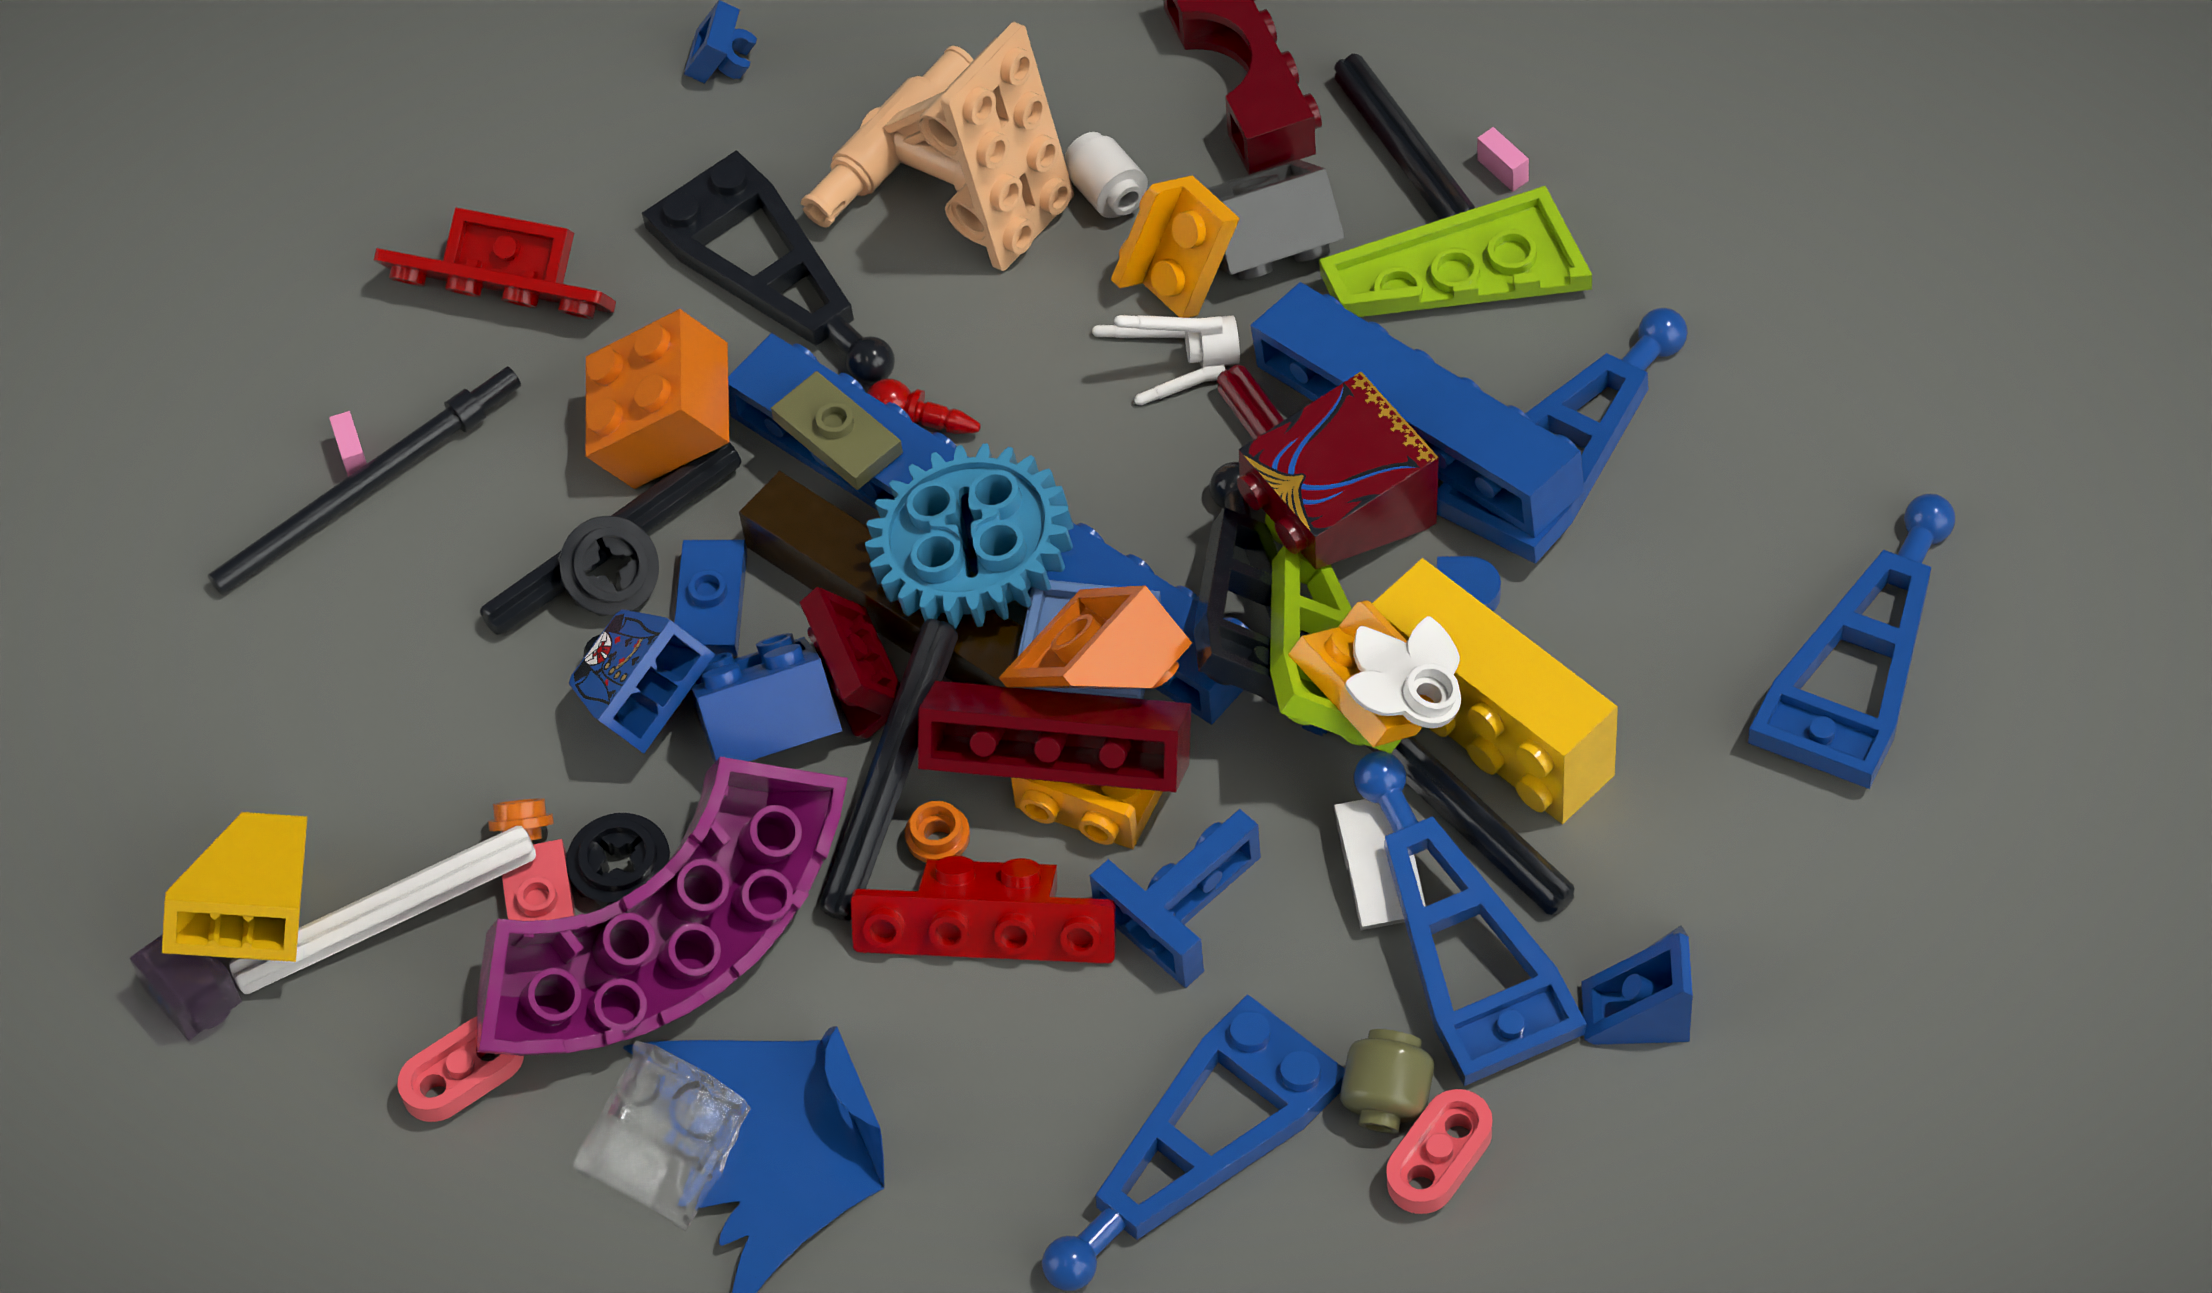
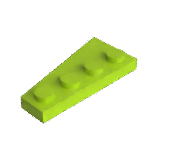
M1546 185L1319 259L1320 275L1329 294L1336 298L1345 309L1358 317L1592 290V273Z

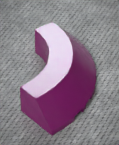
M719 757L705 773L701 798L694 818L681 844L668 863L645 884L624 896L621 900L587 914L582 913L576 916L552 920L520 921L497 919L486 932L477 995V1052L527 1056L566 1054L605 1047L654 1031L689 1014L723 992L765 954L775 940L783 933L795 913L807 899L808 892L824 860L827 859L840 820L848 778Z

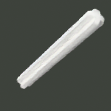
M522 826L510 828L300 927L296 962L243 958L232 959L229 965L234 981L244 994L257 991L533 861L536 857L533 843Z

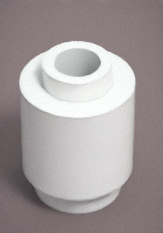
M1098 132L1083 134L1072 142L1064 157L1070 180L1100 215L1106 218H1116L1136 210L1147 190L1148 180L1143 171L1113 138L1102 136Z

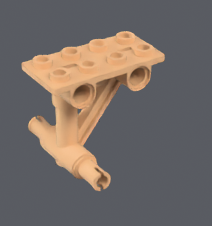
M1012 22L974 60L960 47L949 46L922 77L908 78L881 107L871 110L863 119L860 129L834 154L831 172L808 195L802 198L801 205L805 206L803 211L808 218L821 227H830L835 218L857 195L865 196L873 193L896 167L903 163L954 185L957 193L945 206V212L949 221L964 237L987 248L991 264L994 268L1001 271L1007 270L1021 254L1029 249L1034 239L1047 225L1066 209L1074 196V190L1026 27Z

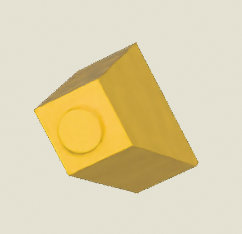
M241 812L165 892L162 953L296 962L308 816Z

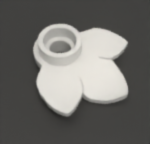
M1431 616L1424 618L1417 624L1406 643L1365 626H1360L1357 629L1353 644V657L1361 672L1349 678L1345 683V688L1360 706L1381 716L1403 715L1413 724L1425 728L1442 727L1453 720L1461 704L1459 684L1454 676L1460 656L1449 634ZM1419 695L1430 697L1434 703L1424 700Z

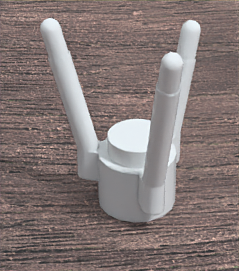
M1119 315L1114 319L1115 325H1096L1092 329L1095 337L1185 338L1188 362H1200L1201 369L1137 394L1134 397V402L1139 406L1165 398L1203 382L1216 381L1218 375L1225 371V366L1240 363L1239 337L1234 315L1208 318Z

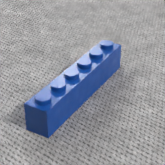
M1299 282L1250 325L1257 367L1312 401L1317 400L1354 375L1362 372L1439 457L1438 479L1534 538L1585 492L1581 450L1570 439L1561 434L1554 435L1534 423L1519 408L1512 405H1504L1483 392L1471 379L1456 376L1436 364L1426 352L1420 349L1413 350L1390 336L1378 323L1373 321L1367 322L1348 311L1336 298L1329 294L1322 295L1304 283Z

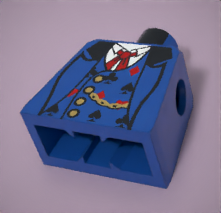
M622 609L614 615L601 635L592 637L587 642L584 648V658L572 673L569 685L595 719L636 749L645 753L713 659L715 653L666 617Z

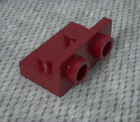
M816 587L799 602L810 625L807 630L808 636L821 659L831 688L839 700L853 734L859 738L868 739L886 724L900 683L866 608Z

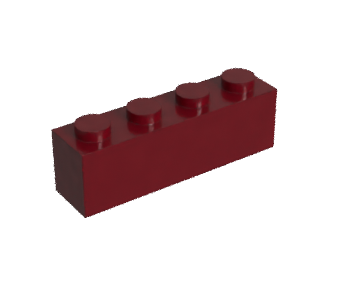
M935 681L919 707L918 769L1176 793L1189 766L1191 703Z

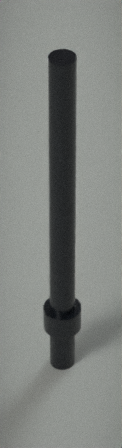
M507 366L471 392L464 388L444 402L446 408L444 411L209 573V580L216 590L223 595L459 429L467 432L486 419V410L521 387L519 378Z

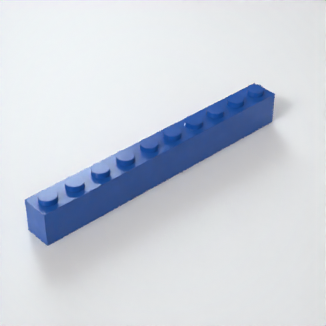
M773 333L728 376L729 410L732 418L876 510L875 502L877 499L895 500L889 485L892 480L906 484L912 481L908 468L911 464L920 467L926 472L933 468L931 454L935 452L945 462L954 460L957 446L947 436L939 432L931 434L912 422L909 415L898 405L891 402L885 405L866 393L860 383L846 373L836 374L820 364L806 347L797 343L790 345ZM816 371L901 440L903 453L859 490L852 487L773 420L771 407ZM966 493L961 497L962 515L968 535V547L965 550L970 562L971 571L978 574L977 555L971 535V523L974 520L968 503L969 493ZM1073 523L1074 528L1068 531L1073 545L1072 550L1061 552L1065 569L1063 572L1046 571L1048 579L1114 587L1146 585L1149 590L1160 591L1161 605L1190 639L1192 644L1177 660L1179 668L1167 682L1155 689L1175 702L1191 703V712L1213 725L1240 695L1243 689L1233 685L1219 684L1206 674L1198 671L1194 624L1199 597L1187 587L1181 585L1174 587L1155 575L1150 566L1141 558L1133 554L1125 556L1112 548L1090 526L1083 523L1077 525ZM1032 587L1028 590L1029 597ZM1227 617L1225 619L1249 629L1245 624H1243L1238 619H1235L1233 617Z

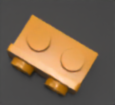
M1191 175L1154 183L1144 193L1139 203L1140 210L1128 238L1120 248L1119 260L1111 277V281L1119 288L1143 283L1178 317L1183 318L1199 314L1240 219Z
M1370 601L1357 602L1339 627L1301 636L1289 652V657L1373 747L1415 736L1422 729L1421 726L1413 724L1403 715L1381 716L1364 709L1352 698L1345 688L1346 681L1361 672L1353 657L1355 633L1360 626L1374 629L1400 639L1405 643L1407 642ZM1419 695L1424 700L1434 703L1430 697Z
M1011 778L1015 808L1022 810L1029 818L1044 824L1057 822L1081 831L1084 836L1096 843L1103 845L1116 843L1132 850L1137 844L1163 791Z

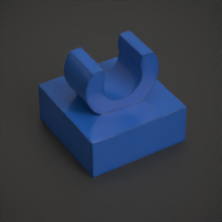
M718 0L696 29L684 75L704 84L717 67L724 75L730 78L740 79L750 66V61L739 57L733 50L747 55L756 44L757 38L747 30L735 29L740 9Z

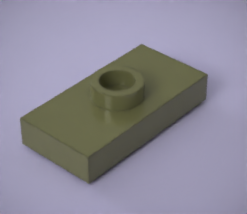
M818 371L814 372L771 407L773 420L856 490H859L903 453L901 440Z

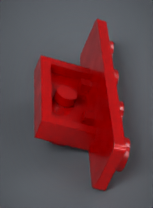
M455 207L443 261L376 248L373 259L391 270L390 279L401 283L424 286L426 277L447 281L446 290L471 297H481L482 288L503 292L501 300L504 302L528 308H537L539 299L559 303V312L584 319H593L595 310L614 313L616 305L614 299L601 291L563 284L575 234L568 228Z
M956 855L947 856L939 860L927 859L918 891L854 890L851 898L853 949L859 953L1112 963L1116 954L1115 903L1110 899L1055 897L1057 892V865L1038 864L1036 861L1026 858L1011 859L1004 863L979 862L965 856Z

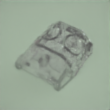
M636 1041L632 1047L633 1058L607 1100L597 1123L580 1147L573 1167L587 1178L591 1176L667 1218L674 1226L686 1231L699 1211L702 1202L722 1175L729 1152L737 1141L739 1129L751 1108L744 1098L707 1072L656 1045Z

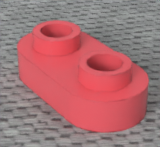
M476 1016L410 1058L399 1073L398 1090L405 1108L412 1116L426 1122L442 1121L452 1117L510 1079L521 1067L524 1056L500 1054V1056L492 1061L481 1060L486 1053L477 1052ZM434 1087L446 1088L442 1094L436 1097L428 1098L425 1096Z
M1453 1089L1442 1092L1428 1104L1392 1153L1387 1163V1189L1396 1205L1410 1213L1427 1214L1441 1209L1449 1202L1484 1154L1492 1139V1113L1482 1097L1468 1090ZM1461 1126L1468 1129L1470 1133L1465 1137L1455 1138L1450 1136L1447 1131L1452 1127ZM1418 1177H1425L1433 1182L1426 1189H1416L1409 1183Z

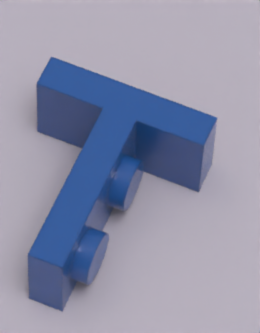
M1241 809L1236 811L1223 824L1221 822L1212 824L1201 834L1192 851L1176 865L1169 863L1154 875L1146 891L1108 859L1089 875L1092 899L1113 900L1115 903L1116 928L1184 988H1187L1204 972L1201 939L1186 927L1185 924L1261 858L1258 824Z

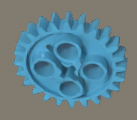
M983 443L976 457L968 458L963 446L959 445L956 447L953 461L945 462L937 452L932 453L931 462L933 468L925 472L920 467L911 464L908 466L912 481L909 484L895 480L889 483L895 500H876L875 505L880 518L868 520L867 527L872 539L865 542V546L871 560L870 566L877 584H882L889 602L899 599L903 613L907 616L921 609L924 621H926L927 619L937 620L941 613H945L949 624L954 626V629L959 625L963 614H971L977 627L983 626L986 611L992 609L995 610L999 617L1005 620L1009 616L1007 603L1015 600L1027 608L1030 607L1032 603L1028 590L1034 587L1039 590L1049 591L1051 585L1046 571L1063 572L1065 569L1061 552L1072 550L1073 545L1068 531L1074 528L1068 503L1062 486H1056L1052 471L1048 468L1039 472L1035 457L1032 455L1017 463L1013 448L1007 447L996 459L992 457L989 445ZM966 493H969L968 503L974 520L971 523V535L978 562V574L973 578H970L971 567L965 550L968 547V535L961 507V497Z

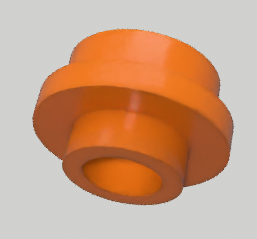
M544 798L493 804L494 819L488 821L489 831L504 832L515 826H522L527 831L531 840L542 838L541 827L554 824L553 814L546 813Z
M944 801L924 803L913 812L906 824L905 839L907 847L915 858L925 863L927 859L939 860L947 856H960L966 850L970 841L968 820L959 809ZM935 832H945L948 834V836L939 840L928 839Z

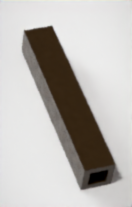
M779 470L739 511L746 547L811 590L819 587L864 606L876 632L912 654L922 624L925 622L921 609L907 616L903 613L899 599L892 602L887 600L882 584H877L870 566L871 560L865 546V542L872 539L868 527ZM994 609L986 611L985 620L981 627L976 626L971 614H963L959 625L955 629L958 632V640L944 676L956 683L1006 687L999 677L1018 657L1024 627L1009 617L1003 620ZM941 613L937 618L939 621L949 623L945 613Z

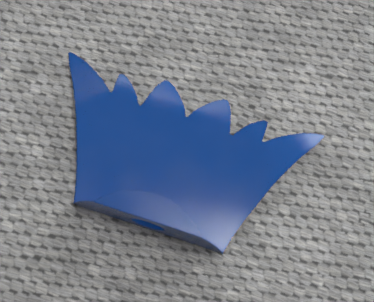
M837 1026L829 1028L821 1040L650 1041L624 1045L623 1049L628 1053L684 1077L682 1080L660 1088V1095L676 1102L701 1106V1109L686 1118L668 1134L664 1144L675 1151L706 1156L716 1155V1158L707 1165L691 1193L689 1207L704 1208L724 1203L740 1202L725 1222L719 1238V1244L724 1246L748 1236L738 1264L732 1293H757L765 1281L802 1243L846 1210L884 1189V1153L881 1128Z

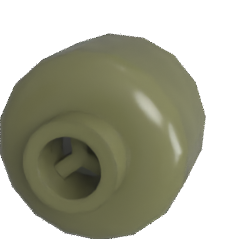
M1372 1029L1368 1033V1038L1357 1040L1351 1045L1347 1054L1340 1100L1347 1109L1360 1115L1358 1124L1360 1127L1381 1133H1398L1400 1123L1417 1121L1428 1105L1435 1066L1433 1058L1425 1050L1421 1049L1422 1040L1420 1038L1394 1030Z

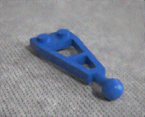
M1657 308L1648 312L1639 324V341L1622 359L1606 353L1525 413L1531 421L1554 434L1564 435L1574 444L1585 448L1581 454L1585 492L1535 538L1445 482L1438 488L1437 515L1536 564L1573 523L1646 395L1649 386L1648 372L1645 370L1657 357L1671 356L1684 346L1688 330L1683 317L1678 312L1669 308ZM1607 387L1618 391L1600 423L1577 412L1579 408Z
M1923 494L1910 502L1904 515V523L1908 535L1898 555L1883 550L1775 678L1749 728V744L1865 788H1871L1895 738L1930 580L1931 567L1922 564L1931 544L1945 540L1955 526V512L1949 501L1937 494ZM1887 583L1908 591L1899 628L1862 615ZM1840 640L1892 658L1878 718L1801 690Z
M1376 751L1365 755L1356 765L1354 784L1358 793L1364 799L1380 805L1394 832L1385 836L1384 849L1433 1026L1463 1086L1585 1035L1587 1023L1554 963L1432 816L1420 822L1417 821L1402 792L1406 783V772L1401 761L1391 753ZM1427 849L1461 892L1424 907L1409 856ZM1480 914L1531 979L1454 1011L1432 934Z
M1247 994L1202 1038L1096 1193V1206L1102 1213L1077 1237L1063 1236L1057 1238L1046 1248L1042 1258V1269L1046 1279L1054 1287L1064 1291H1075L1085 1287L1095 1275L1097 1269L1096 1256L1123 1230L1138 1240L1303 1130L1340 1094L1345 1068ZM1220 1063L1278 1108L1279 1111L1211 1156L1174 1126L1216 1065ZM1157 1151L1186 1172L1139 1205L1127 1196Z

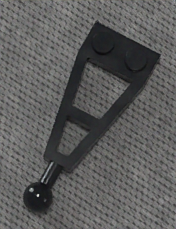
M737 150L642 212L645 228L681 263L813 345L817 346L827 338H830L846 354L848 372L859 383L873 385L877 381L887 379L894 369L895 357L889 344L878 337H863L849 324L854 321L852 306L773 184ZM761 208L790 252L755 276H752L705 245ZM806 276L825 305L811 313L781 293Z
M1229 462L1220 466L1214 472L1210 481L1211 496L1215 503L1223 508V510L1211 526L1194 624L1198 671L1206 674L1219 684L1236 686L1262 697L1273 706L1279 707L1270 673L1271 638L1224 619L1227 593L1230 591L1264 605L1271 621L1272 560L1278 554L1269 528L1266 524L1252 519L1250 506L1238 489L1237 478L1240 477L1239 462ZM1235 546L1245 549L1250 565L1233 558ZM1300 630V638L1301 636L1309 634L1308 632Z

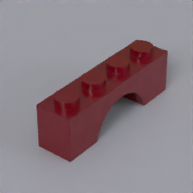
M1163 0L1164 10L1185 50H1209L1224 54L1237 61L1247 71L1244 80L1225 96L1228 135L1248 174L1250 175L1315 155V129L1322 126L1319 108L1311 93L1302 94L1298 86V70L1289 51L1280 52L1276 44V28L1268 10L1259 11L1254 2L1255 0Z

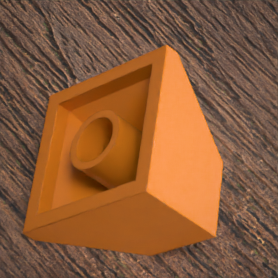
M1146 585L1080 589L1003 672L999 679L1006 687L1154 689L1167 682L1179 668L1177 660L1189 648L1192 642Z

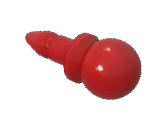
M896 379L877 381L867 392L885 405L888 402L898 405L909 415L912 422L917 425L921 422L923 426L938 430L945 429L948 433L973 434L981 429L978 421L961 410L954 408L949 410L947 406L933 402L924 403V390L917 389L911 393L904 383Z

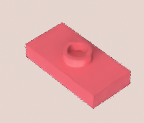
M562 839L533 844L536 852L535 859L502 875L509 920H552L576 916L571 881L566 866V849Z

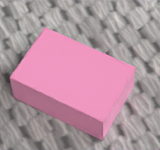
M1492 127L1477 137V160L1506 187L1514 192L1529 181V158L1498 130Z
M347 411L331 416L329 419L349 477L367 463L351 413Z

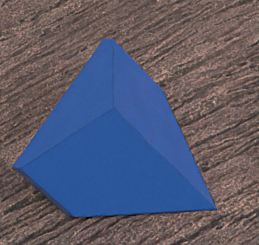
M1682 925L1645 950L1581 981L1583 1018L1587 1023L1584 1035L1585 1041L1594 1045L1690 1041L1693 1001L1689 936Z

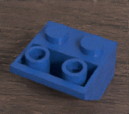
M792 633L772 636L756 644L758 652L736 659L733 658L732 653L716 654L689 693L714 762L719 757L752 761L842 731L821 659L805 637L794 640Z

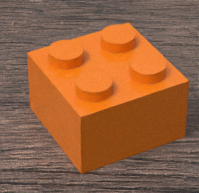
M678 309L586 356L585 457L633 489L729 443L728 342L683 310Z

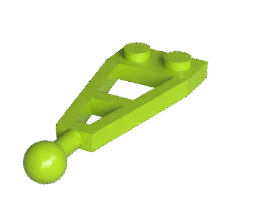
M1266 513L1265 524L1269 528L1273 540L1283 545L1275 530L1274 521ZM1283 545L1272 560L1270 673L1280 713L1300 725L1311 724L1341 735L1345 740L1354 745L1373 747L1288 655L1300 639V630L1312 634L1339 627L1352 608L1331 564L1315 569L1301 552L1293 554ZM1300 582L1307 585L1313 600L1300 595ZM1401 740L1373 748L1392 753Z

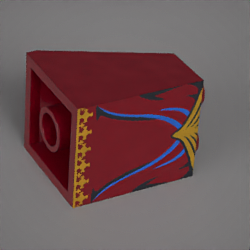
M1359 372L1240 448V477L1237 478V486L1244 500L1252 509L1258 511L1262 508L1274 521L1275 530L1283 545L1293 554L1301 552L1315 569H1319L1425 531L1437 523L1439 457L1362 372Z

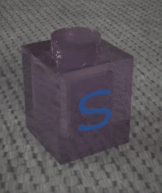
M162 934L129 959L144 990L189 1041L204 1029L213 1028L223 1022L231 1010L240 1004L242 1000L228 969L217 957L162 953Z

